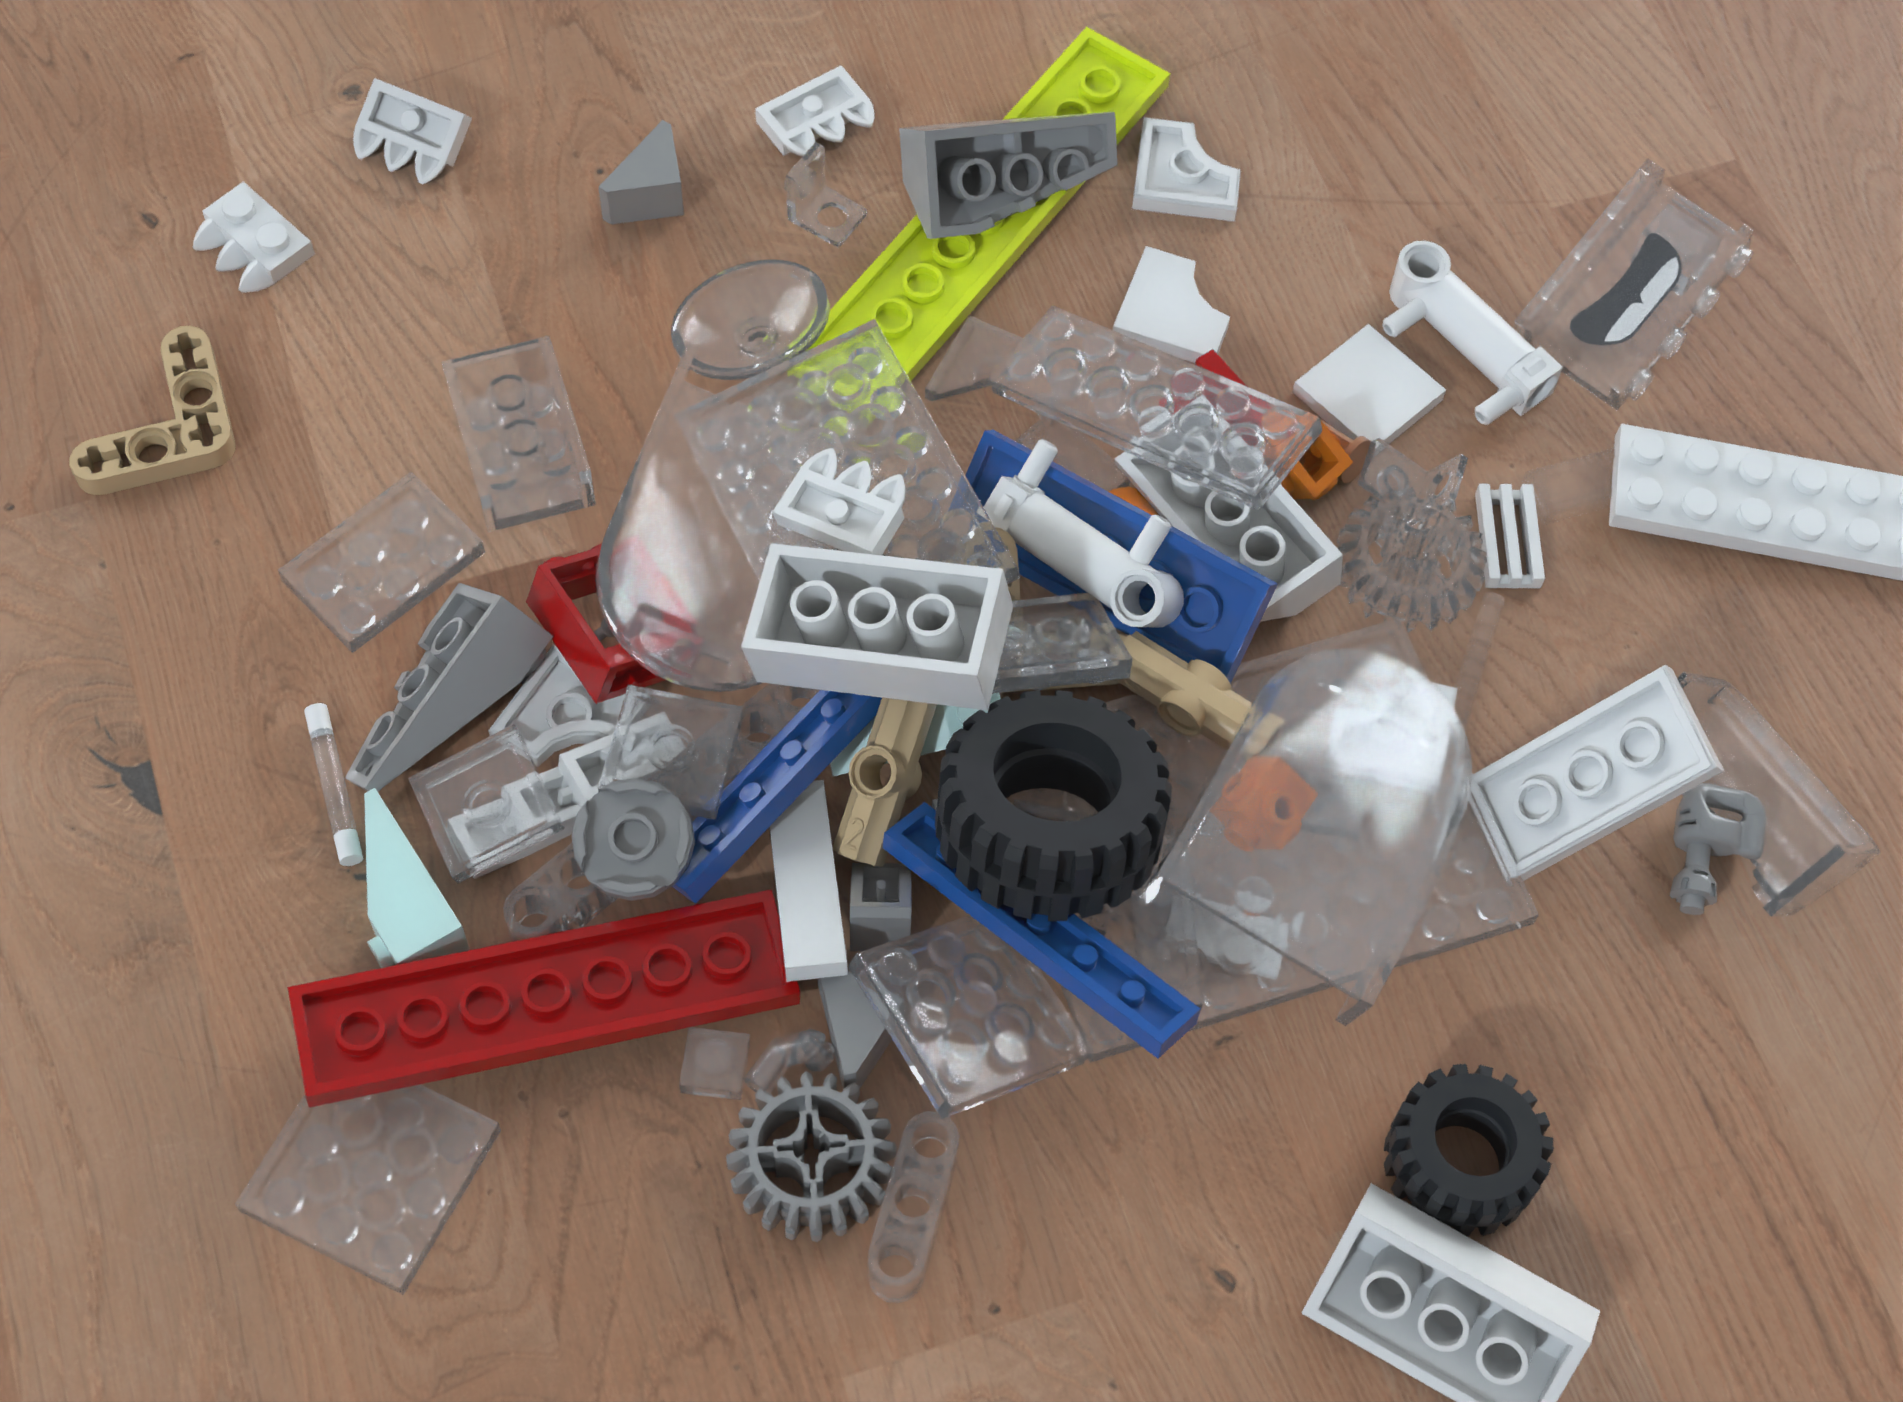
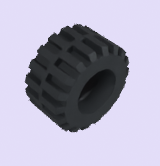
M1458 1064L1452 1066L1447 1077L1441 1069H1438L1428 1074L1424 1084L1417 1082L1409 1091L1385 1139L1384 1151L1389 1152L1384 1161L1386 1176H1396V1180L1391 1187L1395 1197L1402 1199L1407 1196L1411 1201V1206L1445 1225L1454 1226L1456 1231L1467 1237L1471 1235L1476 1227H1478L1481 1236L1495 1233L1501 1223L1507 1227L1515 1221L1541 1188V1184L1548 1176L1552 1165L1547 1160L1554 1151L1553 1138L1543 1136L1550 1123L1545 1112L1534 1113L1533 1107L1538 1101L1530 1090L1521 1095L1514 1089L1518 1080L1506 1073L1502 1081L1492 1077V1067L1479 1065L1475 1074H1471L1468 1072L1467 1064ZM1460 1126L1481 1134L1491 1144L1497 1155L1499 1172L1487 1176H1473L1455 1169L1440 1153L1436 1143L1435 1131L1445 1127Z

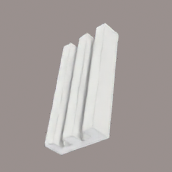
M1478 484L1475 498L1486 588H1541L1545 575L1533 484H1522L1520 490H1512L1511 484H1500L1498 490H1490V484ZM1492 505H1500L1508 574H1500ZM1514 505H1519L1527 575H1522Z

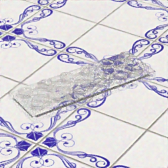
M1053 305L989 377L993 393L1258 511L1322 433L1320 417Z

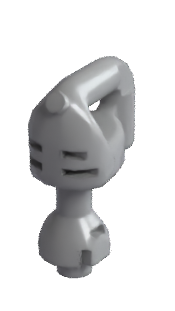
M1710 783L1699 784L1681 794L1683 797L1676 811L1673 839L1675 846L1687 853L1685 867L1673 878L1669 896L1680 903L1681 912L1690 915H1701L1704 913L1705 906L1717 903V883L1709 872L1710 856L1719 857L1735 854L1747 859H1759L1763 853L1766 811L1762 802L1755 795L1746 791ZM1708 807L1739 813L1742 815V820L1738 822L1717 816L1710 812Z

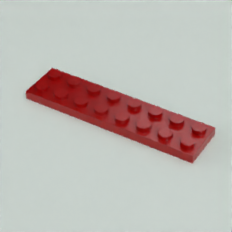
M772 889L287 987L305 1095L309 1108L800 1004L801 994L798 981L786 982L780 919Z

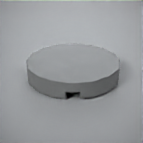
M640 778L613 781L599 789L600 792L593 795L590 801L587 800L578 811L572 832L574 858L588 881L609 896L630 901L655 897L675 885L689 867L695 845L692 820L679 798L660 783Z

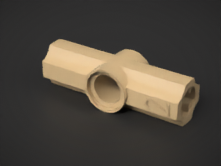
M1137 631L1127 636L1109 665L1107 675L1156 705L1157 712L1162 720L1176 732L1188 737H1198L1199 734H1202L1241 760L1262 759L1280 731L1282 721L1233 692L1227 677L1216 667L1197 659L1187 663Z
M890 698L881 699L867 745L858 751L850 762L848 774L852 790L832 848L838 854L873 866H884L888 854L882 848L884 832L899 821L905 800L912 797L921 784L922 771L918 761L937 704ZM888 761L891 767V778L888 784L883 787L880 781V771L883 764Z

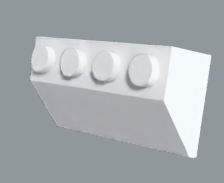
M1204 398L1115 458V464L1155 511L1170 522L1171 526L1278 583L1260 622L1297 615L1341 584L1343 554Z
M1371 1183L1305 1305L1302 1314L1456 1402H1557L1591 1344L1600 1310Z

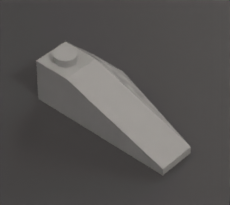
M1115 112L899 128L903 183L925 234L930 239L981 233L994 227V223L1016 212L1022 213L1036 206V202L1060 190H1068L1118 165Z
M458 583L427 626L418 642V645L426 650L419 665L412 672H402L394 686L398 691L397 699L399 701L394 711H388L376 720L345 778L366 791H370L373 788L377 792L520 684L525 676L533 673L544 660L546 654L544 648L553 636L504 597Z

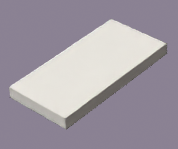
M1664 665L1463 781L1509 881L1519 884L1724 770L1673 669Z

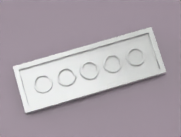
M1620 425L1615 435L1609 526L1903 581V476L1632 425Z

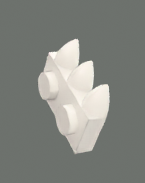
M842 65L755 108L757 124L783 156L792 152L798 156L812 158L815 152V139L822 137L832 142H842L845 135V124L851 122L862 127H872L874 122L873 104Z
M374 78L355 126L354 149L357 158L362 160L374 153L386 139L384 157L388 171L391 172L404 166L414 153L417 152L415 171L419 183L423 185L436 178L443 171L446 164L454 166L472 118Z
M244 181L202 211L205 221L199 227L193 241V249L195 251L211 250L224 245L217 258V271H232L247 266L239 283L240 292H255L272 286L315 254L311 241Z
M828 448L812 456L800 468L772 513L776 523L842 551L882 555L905 518L901 508L905 498L903 476L901 474L891 476L880 482L868 493L871 483V470L867 461L850 466L834 480L837 470L835 450Z

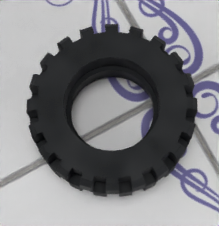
M1040 690L1023 692L1020 695V699L1011 701L1009 696L991 703L988 713L979 710L963 722V729L961 728L953 733L946 745V754L941 762L935 816L936 837L941 841L940 852L946 864L951 869L956 868V878L971 892L976 888L981 890V899L997 909L1003 904L1014 908L1013 914L1015 916L1031 919L1032 914L1048 915V922L1067 921L1068 915L1079 913L1081 919L1102 913L1103 905L1106 903L1110 908H1114L1130 899L1132 890L1135 891L1144 886L1151 876L1153 865L1158 862L1172 793V785L1168 781L1170 771L1166 760L1160 752H1156L1158 745L1144 728L1139 731L1135 730L1136 722L1133 718L1120 709L1116 713L1107 710V705L1104 701L1089 696L1087 701L1072 698L1073 692L1056 690L1055 696H1041ZM1030 789H1055L1068 792L1083 799L1094 807L1098 813L1081 820L1051 821L1037 818L1021 811L1006 798L1015 793Z

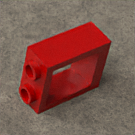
M635 536L614 543L603 542L594 546L591 550L565 558L562 556L553 557L538 565L526 603L543 628L553 636L552 641L596 704L691 672L706 637ZM617 586L650 634L604 648L572 600Z

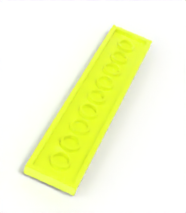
M1086 27L1003 119L1115 112L1116 142L1118 145L1168 88L1170 73ZM1086 181L1068 190H1060L1036 202V206L1022 213L1016 212L994 223V227L978 234L930 239L927 238L916 214L785 359V373L872 426Z

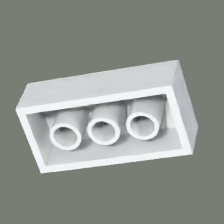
M771 543L741 648L757 682L988 711L1013 603L1003 569Z

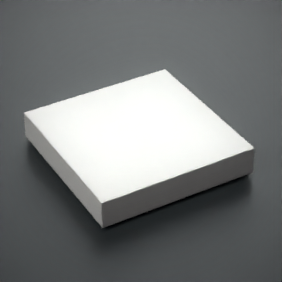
M1367 324L1295 381L1292 393L1330 426L1354 440L1357 437L1364 436L1371 440L1373 450L1370 459H1372L1443 400L1446 389L1371 325Z

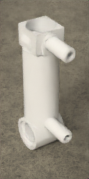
M1414 241L1407 244L1400 251L1389 290L1391 300L1399 309L1383 320V329L1386 334L1396 337L1422 318L1426 319L1499 388L1498 392L1475 408L1476 419L1484 425H1489L1511 408L1522 416L1554 392L1563 367L1541 346L1535 349L1457 277L1450 270V257L1442 247L1429 241Z
M1044 439L1038 440L1018 476L1014 475L1013 478L1001 476L978 518L991 527H998L1008 532L1016 544L1110 607L1114 615L1122 623L1131 627H1164L1172 623L1182 610L1184 604L1183 590L1180 583L1171 574L1155 570L1149 566V563L1171 529L1170 522L1159 515H1152L1130 552L1044 495L1045 492L1038 488L1039 483L1058 453L1057 447ZM1146 584H1149L1155 593V603L1148 613H1145L1139 604V594Z

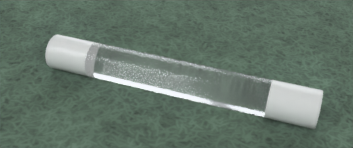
M316 703L305 708L306 722L339 863L342 866H353L363 860V854L328 707L326 704Z

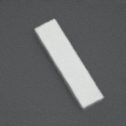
M824 780L813 781L770 826L786 982L848 975Z

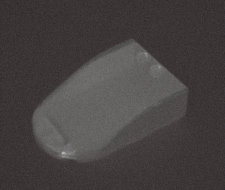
M688 342L606 530L596 565L597 595L603 616L612 634L626 652L644 668L671 683L683 687L713 692L735 691L762 684L756 681L741 645L770 544L842 551L778 525L772 513L803 464L815 454L828 448H833L837 456V470L834 480L850 466L862 461L868 462L871 470V483L868 491L870 493L876 484L896 429L889 426L885 427L869 459L686 382L699 347Z
M1342 648L1316 652L1295 660L1281 669L1265 684L1247 709L1137 900L1148 906L1164 885L1169 886L1349 995L1335 1019L1347 1026L1371 1008L1377 1000L1437 883L1466 810L1472 784V761L1467 736L1455 710L1446 697L1425 676L1409 665L1381 653L1362 649Z

